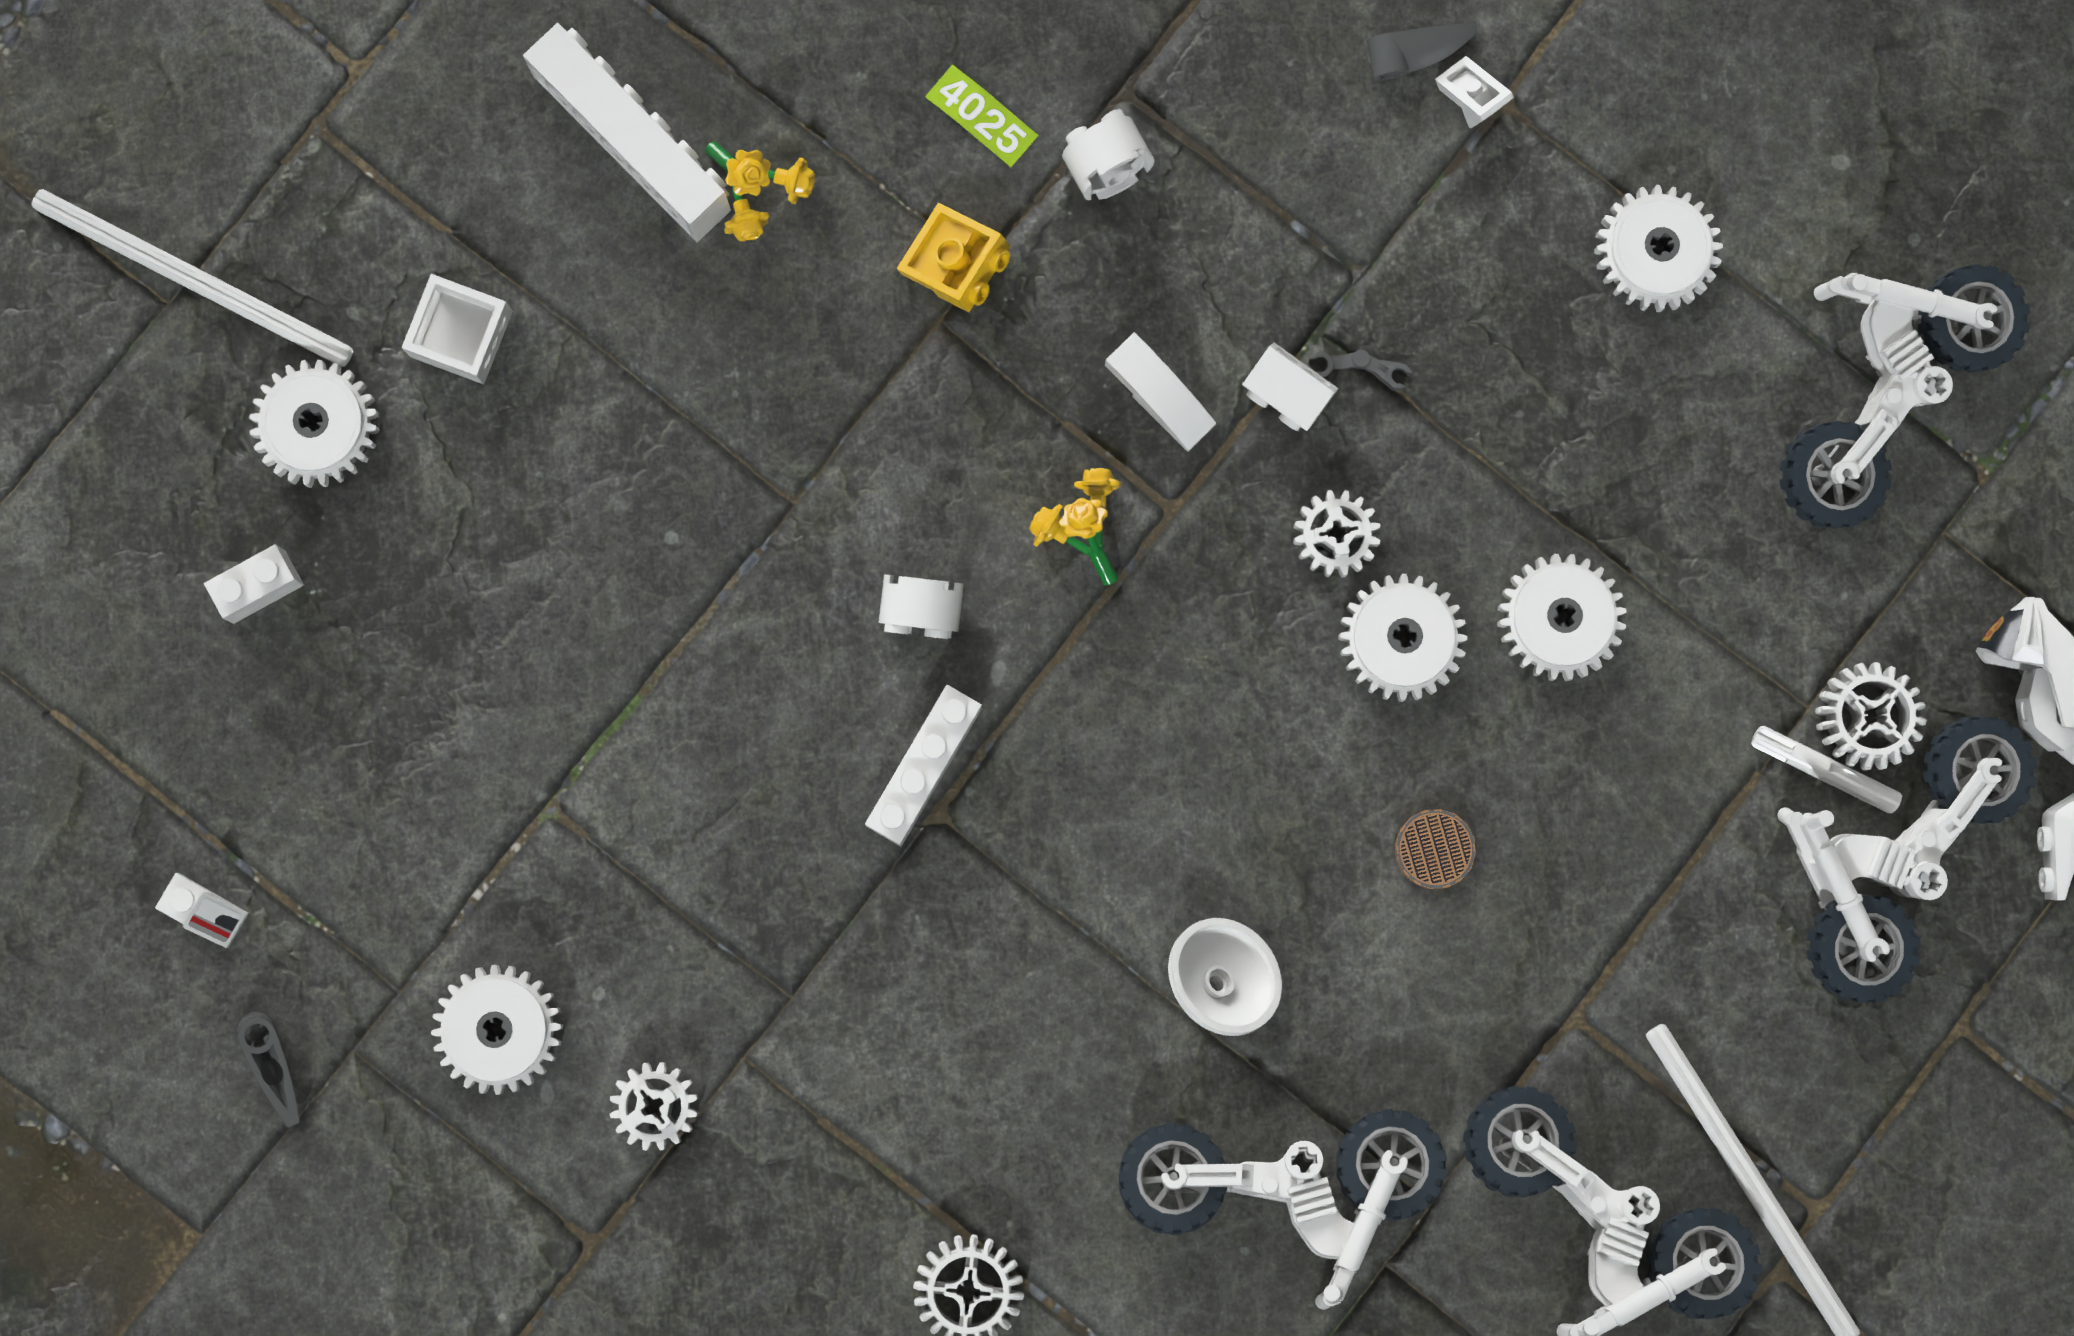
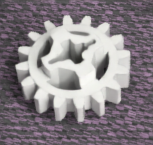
M1329 490L1326 493L1324 502L1317 496L1312 497L1313 510L1302 507L1299 513L1306 520L1294 523L1293 528L1301 531L1302 535L1294 538L1293 543L1294 545H1304L1305 549L1299 555L1301 560L1308 557L1313 559L1310 570L1314 571L1319 565L1324 566L1325 577H1329L1334 569H1338L1341 578L1348 574V566H1351L1356 572L1362 570L1363 566L1360 558L1367 561L1373 559L1374 554L1368 547H1377L1380 544V540L1372 536V533L1380 529V523H1370L1369 518L1375 512L1373 508L1365 511L1360 508L1364 498L1360 496L1354 503L1350 502L1349 491H1344L1340 499H1335L1333 491ZM1342 509L1353 514L1358 521L1353 522L1345 517ZM1324 511V525L1311 530L1314 518ZM1333 525H1337L1338 531L1348 533L1344 535L1340 543H1337L1335 537L1325 535L1331 531ZM1363 538L1359 550L1349 557L1350 542ZM1321 546L1331 553L1332 559L1323 556L1315 547Z
M649 1062L643 1063L642 1074L640 1075L633 1068L629 1069L627 1072L630 1081L628 1083L621 1080L616 1082L617 1087L622 1090L621 1095L610 1096V1101L619 1104V1110L610 1113V1118H620L622 1121L617 1127L616 1132L621 1133L628 1130L631 1134L628 1137L627 1143L632 1145L638 1139L643 1140L642 1149L645 1151L650 1149L652 1142L657 1143L659 1150H665L667 1138H670L675 1144L680 1143L681 1138L678 1132L680 1130L691 1132L693 1129L686 1122L687 1118L697 1117L699 1114L698 1111L690 1108V1103L699 1099L698 1095H688L686 1091L692 1085V1080L680 1082L678 1078L681 1069L676 1068L668 1074L666 1073L667 1068L664 1062L659 1063L656 1071H652ZM647 1079H661L671 1084V1086L665 1090L654 1089ZM632 1090H634L637 1096L636 1107L629 1114L628 1100ZM649 1095L653 1100L658 1098L663 1100L664 1104L659 1108L662 1113L661 1117L656 1113L649 1115L646 1113L645 1108L649 1105L647 1100ZM680 1098L681 1112L675 1123L671 1113L673 1103ZM644 1122L655 1124L662 1133H646L637 1127Z

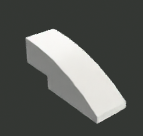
M1135 332L1106 359L1105 366L1133 393L1132 397L1187 452L1216 425L1213 418L1187 387Z

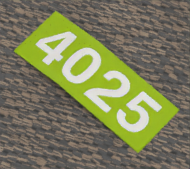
M953 64L925 96L1010 167L1016 163L1039 136Z

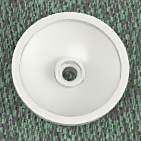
M1210 918L1191 925L1175 941L1168 963L1171 988L1182 1009L1196 1023L1217 1034L1239 1036L1257 1030L1273 1016L1279 1005L1282 992L1280 969L1271 949L1253 930L1233 920ZM1210 982L1215 984L1217 991L1212 988Z

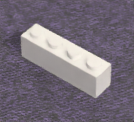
M949 685L945 686L867 819L866 827L900 847L903 845L982 710V704Z

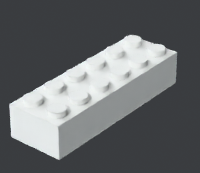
M557 22L523 54L533 77L696 242H699L731 211L727 199L730 194L725 189L726 183L712 168H709L706 172L702 169L701 164L697 160L699 156L684 140H681L678 144L674 141L675 138L669 132L671 128L665 120L656 112L649 115L641 104L643 99L628 84L622 88L619 81L614 77L615 71L601 56H598L595 60L592 58V54L586 48L588 44L573 28L566 31Z

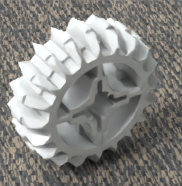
M1878 662L1872 663L1868 670L1864 663L1856 664L1854 666V673L1848 668L1839 672L1841 681L1832 678L1827 682L1833 693L1823 691L1819 695V698L1827 703L1828 706L1816 708V714L1826 716V721L1817 724L1816 728L1819 731L1828 729L1830 736L1825 737L1822 743L1825 746L1834 742L1838 745L1832 753L1835 758L1841 757L1847 752L1846 765L1849 767L1854 766L1859 758L1861 769L1865 771L1871 769L1873 762L1878 770L1886 769L1888 760L1894 765L1901 763L1902 755L1900 752L1906 755L1914 752L1913 745L1908 740L1915 742L1922 740L1923 735L1915 730L1914 727L1924 726L1927 722L1923 717H1916L1917 711L1925 709L1924 702L1914 704L1912 697L1919 694L1920 689L1915 687L1906 690L1905 686L1910 678L1907 675H1903L1894 680L1896 668L1893 666L1887 667L1882 674V668ZM1864 684L1879 687L1885 692L1874 700H1869L1864 695H1856L1852 689ZM1844 702L1846 703L1845 708L1852 717L1851 725L1847 730L1842 720ZM1894 703H1896L1899 712L1898 730H1896L1897 725L1890 716V710ZM1878 707L1875 710L1877 716L1874 717L1877 719V722L1865 725L1867 722L1865 716L1868 715L1864 714V711ZM1870 732L1878 738L1884 737L1890 743L1881 749H1872L1860 745L1857 741L1860 737H1864Z
M960 1235L954 1237L956 1249L950 1251L948 1244L942 1241L939 1243V1248L943 1253L941 1258L931 1251L926 1254L927 1259L934 1266L930 1269L927 1266L919 1265L917 1271L921 1275L928 1277L927 1282L915 1281L913 1288L926 1291V1295L915 1298L914 1303L916 1306L928 1304L929 1309L920 1314L921 1321H927L931 1317H935L937 1321L930 1328L932 1334H936L942 1326L947 1328L944 1336H953L954 1332L960 1333V1336H967L968 1334L982 1336L981 1332L986 1330L989 1336H999L994 1327L997 1323L1006 1330L1011 1328V1323L1004 1317V1314L1007 1312L1012 1316L1019 1315L1020 1309L1011 1305L1010 1300H1023L1024 1293L1011 1290V1286L1021 1284L1023 1278L1021 1275L1009 1277L1008 1272L1017 1267V1262L1011 1260L1004 1265L1002 1264L1001 1260L1007 1254L1006 1248H1000L994 1256L990 1253L994 1243L992 1239L988 1238L984 1248L980 1249L977 1248V1235H971L970 1247H963L962 1238ZM966 1257L964 1273L960 1278L952 1281L946 1280V1282L936 1281L938 1274L948 1263L955 1259ZM978 1258L993 1266L1001 1278L1003 1288L993 1287V1285L985 1284L979 1279L977 1275ZM972 1270L974 1288L980 1289L981 1292L978 1297L973 1295L974 1300L969 1302V1310L965 1311L966 1300H964V1295L961 1292H957L956 1289L959 1284L964 1286V1281L968 1280V1272ZM935 1294H944V1296L952 1297L958 1302L960 1306L959 1322L952 1320L942 1312L937 1304ZM992 1299L1001 1300L997 1310L990 1317L981 1322L971 1324L972 1313L977 1303L992 1301Z

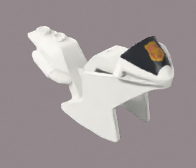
M2025 597L1989 629L1977 647L1976 653L1986 664L2015 668L2022 675V680L2015 698L2019 727L2047 751H2056L2074 765V637L2048 611L2043 599ZM2074 793L2051 806L2043 813L2042 827H2039L2037 831V844L2039 850L2043 851L2044 868H2040L2039 886L2041 891L2045 892V899L2065 900L2074 874Z

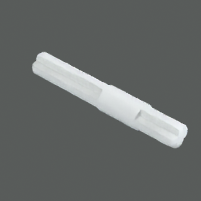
M1760 726L1752 738L1751 744L1753 747L1887 813H1893L1900 805L1902 799L1900 792L1766 726Z

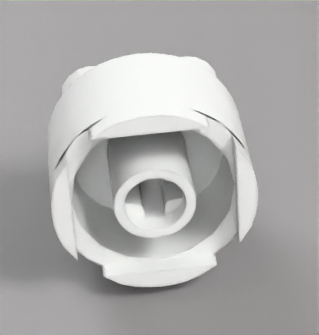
M1121 109L1109 112L1101 119L1100 123L1088 129L1086 126L1074 129L1065 138L1068 145L1063 151L1062 158L1086 200H1091V194H1096L1098 199L1101 200L1124 191L1139 181L1136 176L1138 171L1144 167L1148 173L1154 165L1155 160L1132 118L1125 116Z
M884 574L879 623H885L884 632L911 634L912 627L925 628L924 636L943 639L951 638L952 631L959 632L963 583H954V590H948L949 582L899 576L898 584L893 583L894 575Z

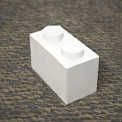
M1276 343L1271 344L1242 384L1249 389L1246 395L1251 400L1264 408L1270 404L1281 412L1279 419L1296 431L1300 427L1308 431L1339 389Z
M276 544L204 583L221 617L233 624L304 586L288 554Z

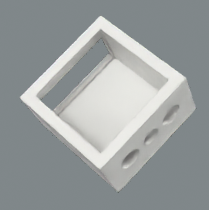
M431 274L402 349L411 358L484 384L513 311L506 301Z

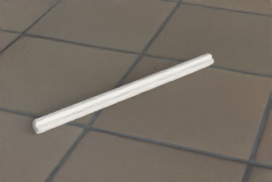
M44 189L39 190L32 200V207L36 211L341 367H345L352 357L353 350L350 346Z
M1660 1024L1649 1030L1646 1034L1649 1043L1835 1336H1859L1860 1330L1667 1026Z

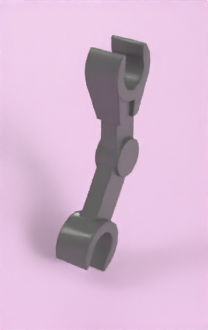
M1357 350L1355 353L1332 357L1327 353L1317 352L1308 360V362L1322 360L1326 363V371L1316 372L1325 379L1333 371L1352 368L1364 369L1373 373L1393 391H1402L1405 388L1404 385L1393 381L1391 375L1394 371H1401L1407 376H1410L1412 373L1406 364L1379 360L1370 356L1365 350Z

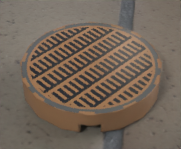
M1442 809L1424 810L1410 817L1399 830L1394 844L1396 862L1402 874L1416 885L1427 889L1448 888L1461 881L1471 870L1476 855L1475 838L1468 825L1456 814Z

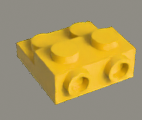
M938 203L900 262L897 270L903 276L931 289L939 298L970 312L974 304L980 306L988 297V282L995 271L1000 273L1007 267L1010 260V252L1008 250L1011 246L1001 233Z

